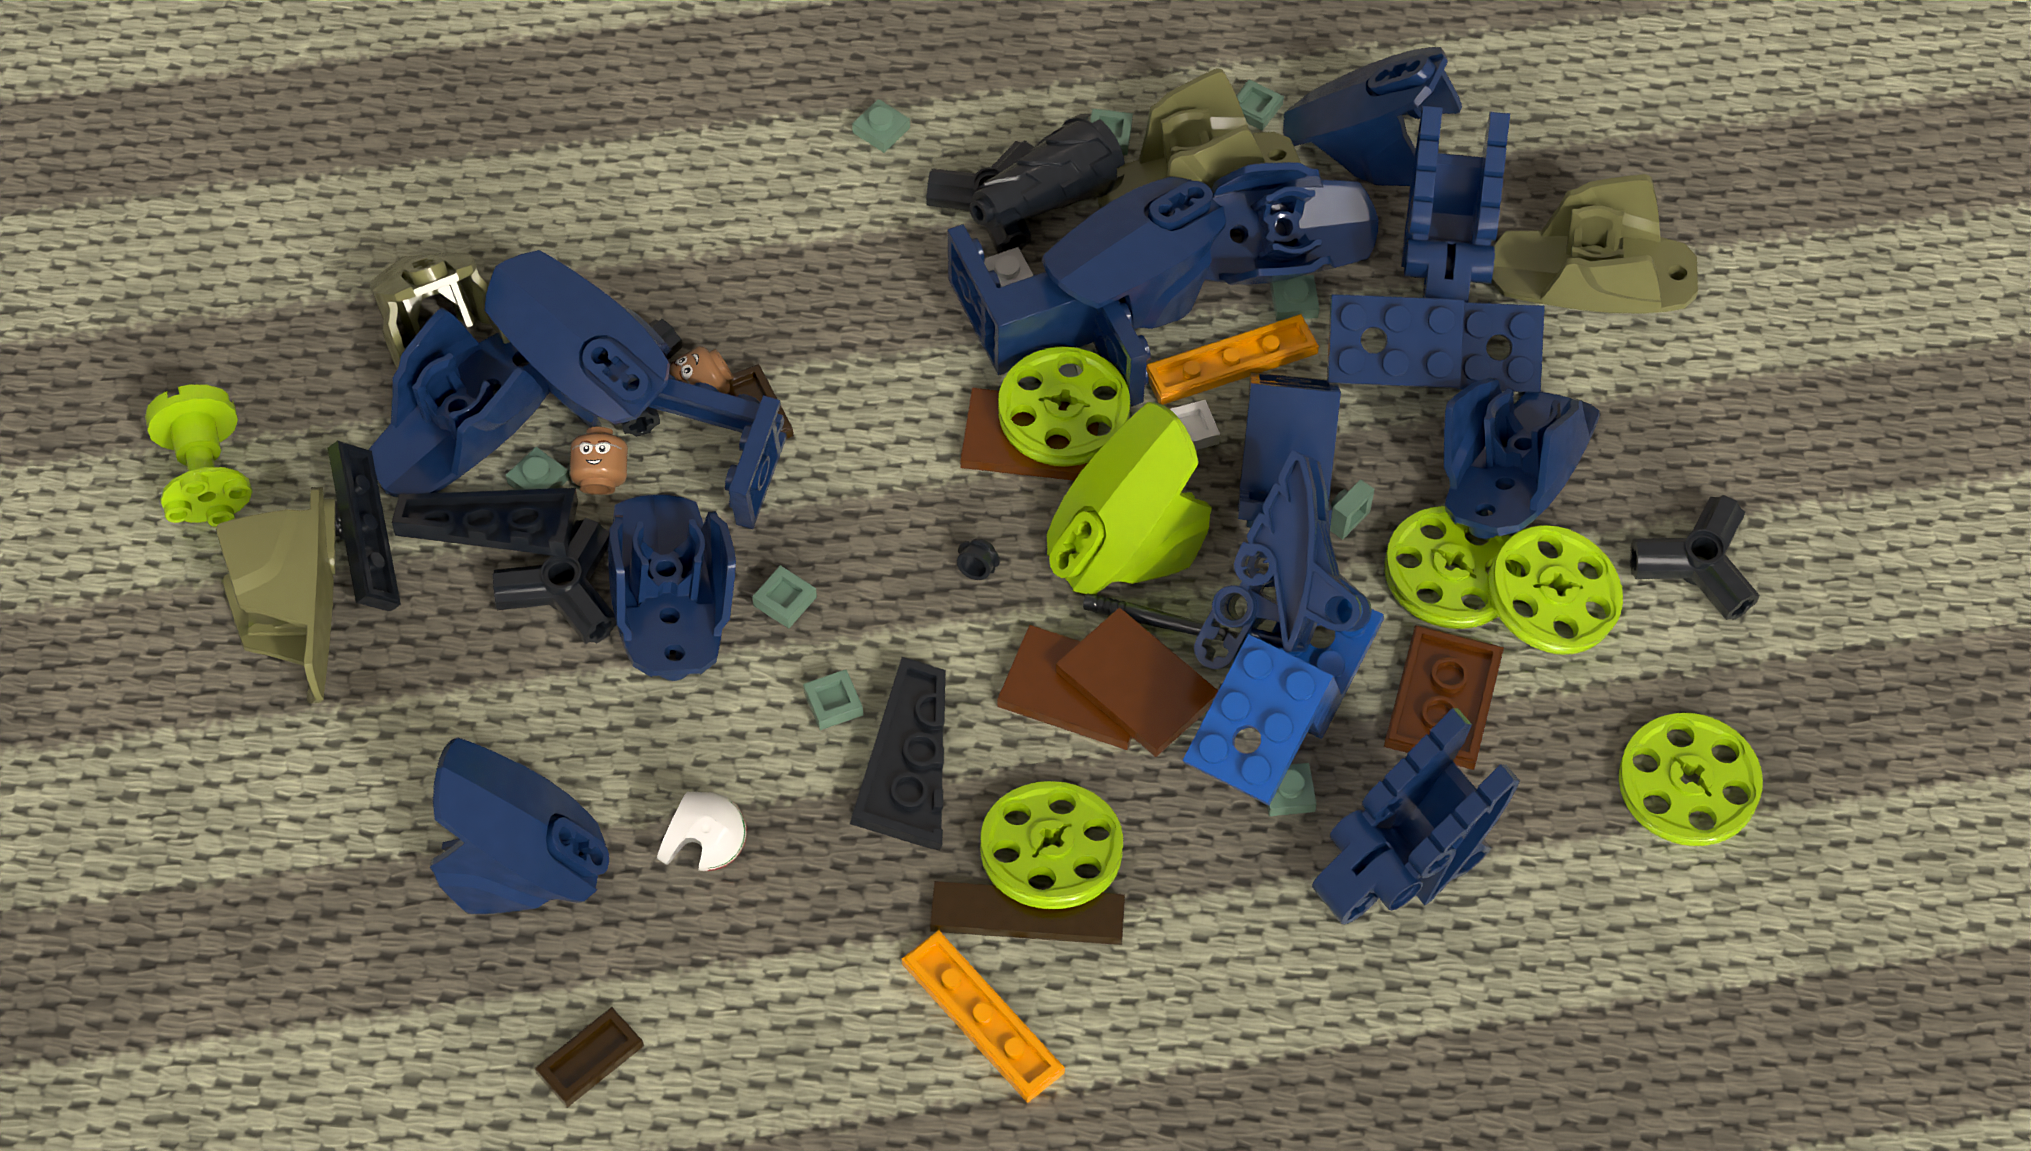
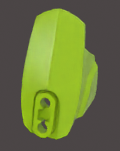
M1147 402L1089 461L1058 507L1047 533V556H1050L1049 562L1053 573L1057 577L1065 578L1073 588L1072 591L1083 594H1096L1112 582L1121 581L1134 584L1160 578L1190 567L1196 558L1209 530L1212 508L1208 502L1195 499L1192 492H1181L1199 461L1195 446L1187 429L1177 415L1169 408L1156 402Z

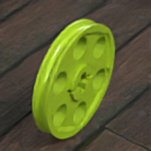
M1053 347L1026 356L1010 369L999 391V421L1006 438L1025 456L1048 465L1076 466L1089 463L1104 444L1129 420L1130 394L1121 373L1105 358L1080 348ZM1065 364H1075L1082 369V373L1076 377H1066L1059 372V368ZM1030 376L1039 379L1042 384L1035 390H1025L1018 385V382L1022 378ZM1108 386L1114 389L1117 394L1110 400H1101L1095 397L1093 391L1098 387ZM1061 402L1070 403L1067 411L1059 410ZM1019 412H1027L1033 415L1036 420L1029 426H1018L1013 423L1011 418ZM1094 422H1103L1111 430L1106 435L1095 436L1087 431V427ZM1053 435L1065 436L1070 444L1063 449H1053L1046 444V440Z
M1445 506L1431 507L1416 512L1406 518L1396 528L1390 538L1384 561V572L1388 587L1401 606L1415 617L1432 625L1452 629H1466L1484 625L1498 617L1490 599L1488 574L1485 569L1491 566L1497 553L1511 537L1508 534L1499 537L1495 536L1487 538L1488 543L1484 545H1474L1465 537V534L1469 532L1468 526L1459 523L1455 525L1446 513ZM1426 525L1436 526L1440 528L1444 536L1440 539H1429L1422 534L1420 528ZM1401 554H1410L1418 559L1420 565L1415 568H1406L1398 563L1396 557ZM1514 560L1505 561L1509 573L1513 576L1521 577V564ZM1453 563L1460 566V568L1456 567L1452 571L1445 568V566H1451ZM1424 588L1431 589L1439 595L1440 600L1433 604L1426 603L1418 598L1416 592ZM1465 595H1476L1484 601L1485 607L1477 610L1470 609L1463 604L1461 598Z
M1548 525L1524 529L1506 541L1495 556L1489 569L1488 590L1498 617L1516 637L1536 649L1562 655L1587 651L1595 647L1607 636L1620 617L1623 606V590L1614 565L1596 544L1572 530ZM1544 541L1552 544L1557 550L1558 558L1544 556L1538 548V542ZM1505 561H1517L1525 569L1526 575L1524 577L1513 576L1507 570ZM1586 562L1592 565L1597 571L1598 578L1588 579L1584 577L1578 569V563ZM1552 583L1554 588H1549V584ZM1557 591H1562L1563 594L1558 596ZM1522 600L1528 603L1533 610V617L1528 618L1519 615L1513 607V601ZM1594 602L1599 604L1604 609L1606 618L1597 619L1591 616L1586 609V603ZM1562 621L1572 628L1573 638L1566 639L1559 636L1553 627V622Z
M1674 713L1648 722L1628 742L1619 767L1620 791L1627 808L1635 819L1658 837L1686 846L1713 845L1739 833L1752 818L1762 793L1763 777L1761 766L1749 743L1729 725L1701 714ZM1674 729L1685 731L1690 736L1692 743L1686 747H1677L1669 742L1667 733ZM1717 745L1728 746L1733 749L1737 759L1731 763L1720 762L1715 759L1711 749ZM1641 754L1649 755L1657 762L1658 769L1649 773L1642 772L1635 767L1633 758ZM1685 773L1688 776L1694 773L1700 777L1698 783H1683L1681 781L1683 774ZM1729 786L1739 787L1747 794L1748 801L1740 805L1732 804L1724 797L1723 789ZM1648 796H1659L1667 802L1669 810L1663 814L1651 813L1644 806L1643 800ZM1693 812H1704L1712 818L1714 827L1709 830H1699L1691 825L1689 815Z
M1045 781L1018 787L1005 794L992 806L982 825L980 853L986 874L993 884L1005 895L1028 906L1043 909H1064L1086 903L1100 895L1110 886L1121 866L1123 832L1116 814L1099 796L1074 784ZM1064 800L1070 802L1074 806V810L1067 814H1057L1049 806L1055 801ZM1021 811L1027 814L1030 819L1024 824L1013 825L1008 823L1004 817L1009 812ZM1098 826L1106 829L1110 835L1104 840L1094 841L1086 837L1084 832L1090 827ZM1044 841H1045L1046 843H1048V844H1052V845L1048 846L1047 848H1046V847L1043 848V842H1044ZM1056 841H1060V847L1058 848L1056 845H1053V843H1055ZM1010 848L1015 850L1019 857L1013 862L1004 863L998 861L993 854L999 849ZM1091 864L1097 867L1100 873L1094 878L1086 879L1079 877L1074 870L1079 865ZM1046 875L1054 881V885L1049 889L1038 890L1033 888L1028 881L1033 876Z

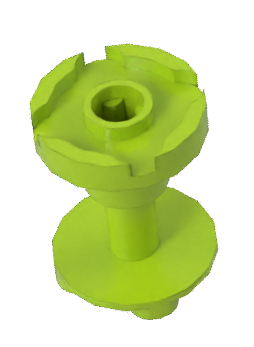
M189 384L178 387L179 394L168 398L167 391L158 395L148 405L145 414L147 431L151 440L162 448L174 450L177 461L182 465H186L188 472L172 479L163 488L160 501L164 509L165 518L169 522L202 523L208 521L209 525L217 527L222 522L235 519L234 513L240 511L250 501L253 491L250 481L245 475L237 470L215 467L214 461L221 453L220 442L226 440L235 431L238 422L234 401L231 402L228 393L221 388L210 385Z

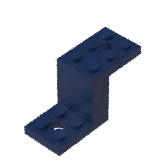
M964 224L948 229V280L998 376L1009 372L1016 363L1034 352L1053 347L1079 348L1093 343L1098 354L1117 368L1123 376L1130 394V407L1144 402L1145 385L1149 383L1146 366L1147 360L1151 358V353L1143 335L1137 336L1132 327V316L1125 302L1119 303L1116 300L1099 309L1094 308L1067 294L1051 280L1046 272L1001 287L996 272L994 270L988 271L984 264L985 256L977 238L971 239Z
M1250 372L1249 402L1238 495V519L1246 520V527L1251 528L1258 513H1264L1262 506L1274 483L1280 484L1278 476L1292 450L1302 455L1305 454L1314 458L1321 464L1327 489L1329 524L1331 525L1332 508L1329 496L1341 398L1338 383H1327L1326 379Z

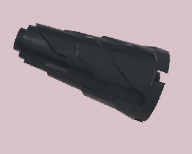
M1081 113L1065 120L1060 128L1043 138L1035 147L1015 160L1007 169L975 190L969 206L972 218L976 223L987 228H995L997 226L1002 228L1027 217L1032 218L1053 209L1064 208L1082 200H1088L1093 197L1100 198L1111 193L1121 185L1125 174L1117 176V168L1125 165L1122 149L1117 138L1101 119L1093 123L1088 121V117L1092 114Z

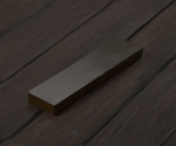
M934 881L930 932H937L939 930L942 933L1122 945L1125 894L1101 893L1094 899L1078 906L1064 909H1043L1017 902L1005 895L995 885Z

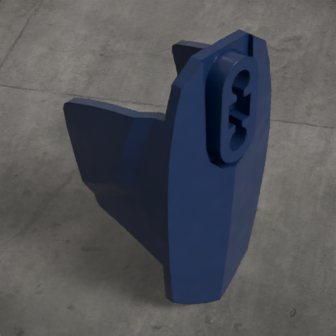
M1441 47L1414 49L1370 63L1312 90L1284 112L1283 135L1291 139L1293 146L1312 142L1352 175L1373 185L1410 186L1416 148L1407 133L1404 119H1420L1422 106L1443 108L1442 114H1458L1463 105L1444 70L1448 63L1444 50Z
M1299 162L1261 163L1241 167L1215 181L1211 189L1213 193L1212 199L1224 207L1226 225L1211 246V264L1205 281L1223 282L1229 285H1249L1288 280L1368 259L1375 246L1378 233V216L1368 193L1358 181L1322 180L1319 169H1311ZM1231 229H1237L1241 232V243H1236L1231 239Z
M1177 177L1156 180L1131 190L1093 213L1043 255L1042 263L1051 280L1080 302L1099 309L1122 298L1121 302H1125L1130 310L1133 321L1132 327L1134 329H1154L1178 321L1192 310L1211 264V246L1226 225L1224 207L1212 199V190L1202 182Z
M540 250L520 254L496 265L486 293L484 310L507 339L546 378L551 393L590 428L602 427L597 417L615 425L635 420L667 386L670 363L664 353L667 355L672 349L634 311L621 306L584 277ZM603 353H608V359L612 364L609 367L604 363L596 364L597 358ZM640 380L639 387L635 391H628V386L631 382Z
M444 308L437 310L401 355L399 367L393 376L391 424L368 449L372 451L379 485L386 494L398 498L399 494L438 493L494 452L535 413L550 392L546 378L530 362L526 366H518L523 362L529 361L511 342L504 344L498 332L478 343L455 316ZM493 390H498L497 393L493 395Z
M1492 377L1473 382L1447 402L1445 409L1444 469L1450 480V488L1445 502L1446 513L1455 525L1459 523L1468 526L1469 532L1478 538H1493L1521 531L1547 509L1564 488L1592 437L1600 417V410L1580 399H1572L1545 392H1525L1514 404L1513 389L1507 388L1502 392L1498 379Z
M643 495L626 499L614 506L613 524L609 529V583L615 619L626 654L633 667L651 678L652 676H661L666 680L677 681L687 677L688 674L701 675L717 662L722 629L730 620L736 557L728 525L718 517L716 511L708 512L703 524L697 502L679 496ZM669 650H676L675 658L679 661L669 660Z
M461 738L451 739L444 747L438 761L434 780V819L458 837V839L443 842L441 849L445 852L431 860L430 868L435 874L439 887L461 909L468 914H494L535 909L550 900L556 899L580 903L584 902L598 890L596 889L598 875L604 874L607 871L609 853L599 824L585 808L547 778L490 749Z

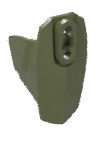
M1216 68L1168 92L1159 102L1150 107L1147 129L1139 159L1125 163V165L1117 168V176L1125 174L1121 185L1111 193L1100 198L1098 197V205L1101 209L1111 201L1135 188L1168 177L1199 181L1212 189L1216 180L1247 165L1281 162L1301 163L1289 137L1277 132L1251 133L1229 79L1221 68Z
M1646 174L1629 175L1591 181L1577 189L1567 191L1560 205L1542 230L1505 231L1495 244L1494 270L1491 282L1505 297L1539 304L1605 313L1646 314L1685 309L1696 299L1698 293L1697 256L1685 243L1660 237L1658 203L1652 178Z
M438 253L401 257L371 280L370 287L383 318V336L397 370L401 355L405 351L396 324L397 313L411 343L421 330L418 317L422 300L434 294L440 293L450 300L458 320L464 322L468 328L473 326L475 319L466 299L467 296L478 320L481 323L490 324L498 332L504 344L510 342L484 310L489 284L481 278L474 258L466 253Z
M311 487L310 509H285L250 515L222 522L216 527V534L228 569V574L223 577V586L245 651L303 665L309 683L308 703H321L324 699L333 608L336 531L335 499H324L323 487Z

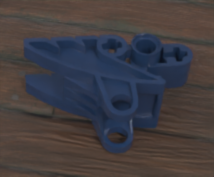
M1422 106L1411 185L1408 192L1409 201L1401 267H1404V277L1424 278L1422 298L1464 299V302L1468 303L1470 282L1491 284L1495 246L1491 245V241L1496 240L1510 113L1489 112L1482 157L1438 153L1443 108Z
M1292 450L1278 476L1280 484L1274 483L1262 506L1264 513H1258L1247 534L1248 542L1243 541L1236 554L1234 568L1242 582L1239 586H1226L1220 589L1214 596L1212 610L1194 645L1195 655L1198 661L1205 667L1211 669L1230 668L1248 634L1268 644H1272V646L1283 648L1285 652H1306L1317 623L1333 631L1351 632L1364 628L1369 622L1372 609L1368 598L1339 572L1330 538L1327 489L1321 464L1314 458ZM1250 556L1248 564L1245 566L1246 558ZM1261 558L1266 559L1263 563L1269 564L1266 574L1260 573L1264 570L1263 568H1258ZM1275 587L1277 600L1264 594V588ZM1241 596L1247 602V611L1242 618L1237 615L1235 608L1236 602ZM1346 598L1350 601L1353 612L1351 618L1344 623L1340 620L1337 609L1339 603ZM1266 619L1280 622L1281 633L1260 630L1258 627ZM1227 627L1242 628L1239 634L1228 632L1223 642V647L1228 650L1227 655L1214 658L1216 650L1210 646L1212 640H1222L1229 629Z
M1452 708L1431 729L1430 733L1426 734L1407 753L1406 758H1402L1384 776L1383 781H1379L1369 791L1362 801V806L1366 809L1365 811L1357 810L1350 813L1332 829L1330 839L1339 848L1341 853L1317 876L1312 884V888L1341 924H1348L1362 916L1378 899L1390 911L1402 907L1415 896L1425 906L1452 879L1465 875L1491 851L1492 848L1485 841V837L1497 823L1511 801L1520 780L1506 764H1500L1477 789L1453 762L1472 727V724L1459 709Z

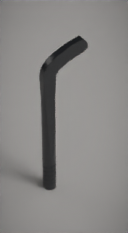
M1087 593L1083 601V608L1087 611L1110 616L1120 607L1140 624L1198 636L1204 625L1200 621L1130 602L1126 603L1122 600L1106 598L1097 594ZM1228 630L1227 633H1226V635H1225V637H1224L1222 640H1220V641H1224V640H1225V638H1226L1228 632H1230V633H1238V634H1239V632H1235V631H1232V630Z

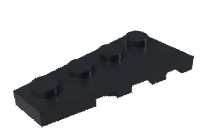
M901 657L851 817V825L922 847L941 850L943 843V829L941 827L944 790L942 789V774L944 765L943 727L945 724L946 670Z

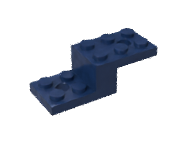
M1332 294L1330 296L1327 383L1463 390L1473 382L1492 377L1498 379L1501 391L1509 388L1513 389V392L1540 393L1545 306L1465 303L1464 299ZM1368 328L1379 329L1385 336V346L1378 353L1367 352L1361 344L1362 334ZM1494 335L1503 336L1509 342L1510 351L1503 360H1495L1487 353V342Z

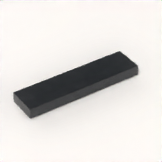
M337 440L327 449L355 601L358 604L392 611L399 607L401 602L372 451Z

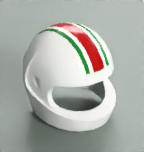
M687 791L665 834L657 859L668 865L683 846L694 842L703 848L699 871H714L726 867L738 857L746 841L747 826L743 813L736 803L726 796L714 792Z

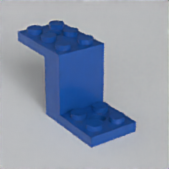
M1346 598L1339 603L1337 609L1338 616L1344 623L1351 618L1353 612L1352 605ZM1372 609L1370 620L1364 628L1351 632L1335 631V639L1330 646L1316 648L1310 643L1306 652H1285L1283 648L1278 649L1248 634L1186 752L1183 762L1269 806L1307 732L1320 739L1325 735L1385 618L1384 614ZM1276 622L1272 633H1281L1280 622ZM1246 728L1255 729L1261 735L1260 746L1252 753H1242L1235 748L1236 735Z

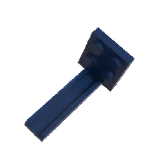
M597 359L596 364L604 363L607 367L611 366L612 364L611 361L608 362L601 359ZM669 374L667 386L648 407L742 433L739 450L743 452L738 465L732 464L728 470L725 490L729 491V508L733 509L736 525L753 529L787 438L786 433L780 432L784 425L783 415L777 414L781 401L764 395L761 402L746 394H738L735 397L721 393L715 387L706 383L697 382L692 385L677 381L674 376ZM640 380L631 382L628 386V391H635L639 387Z

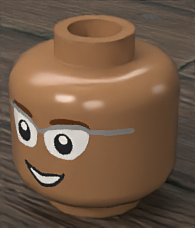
M698 346L673 361L669 369V374L674 376L677 381L692 385L697 382L706 383L724 394H729V381L734 378L717 349L709 351L703 346Z
M588 428L586 434L576 437L571 443L570 479L576 485H579L580 490L586 494L608 495L614 493L615 488L626 481L627 443L622 438L613 435V430L610 428Z

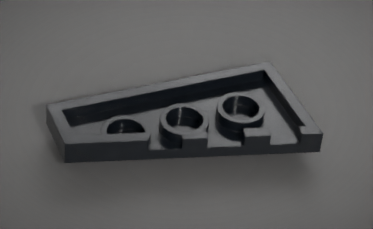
M576 488L399 494L392 518V526L395 536L567 557L578 505Z

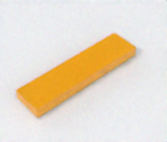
M1302 314L1149 363L1146 366L1151 389L1159 404L1164 405L1249 377L1250 372L1262 373L1318 354L1319 345Z
M939 930L902 958V965L1027 1103L1065 1073V1067Z

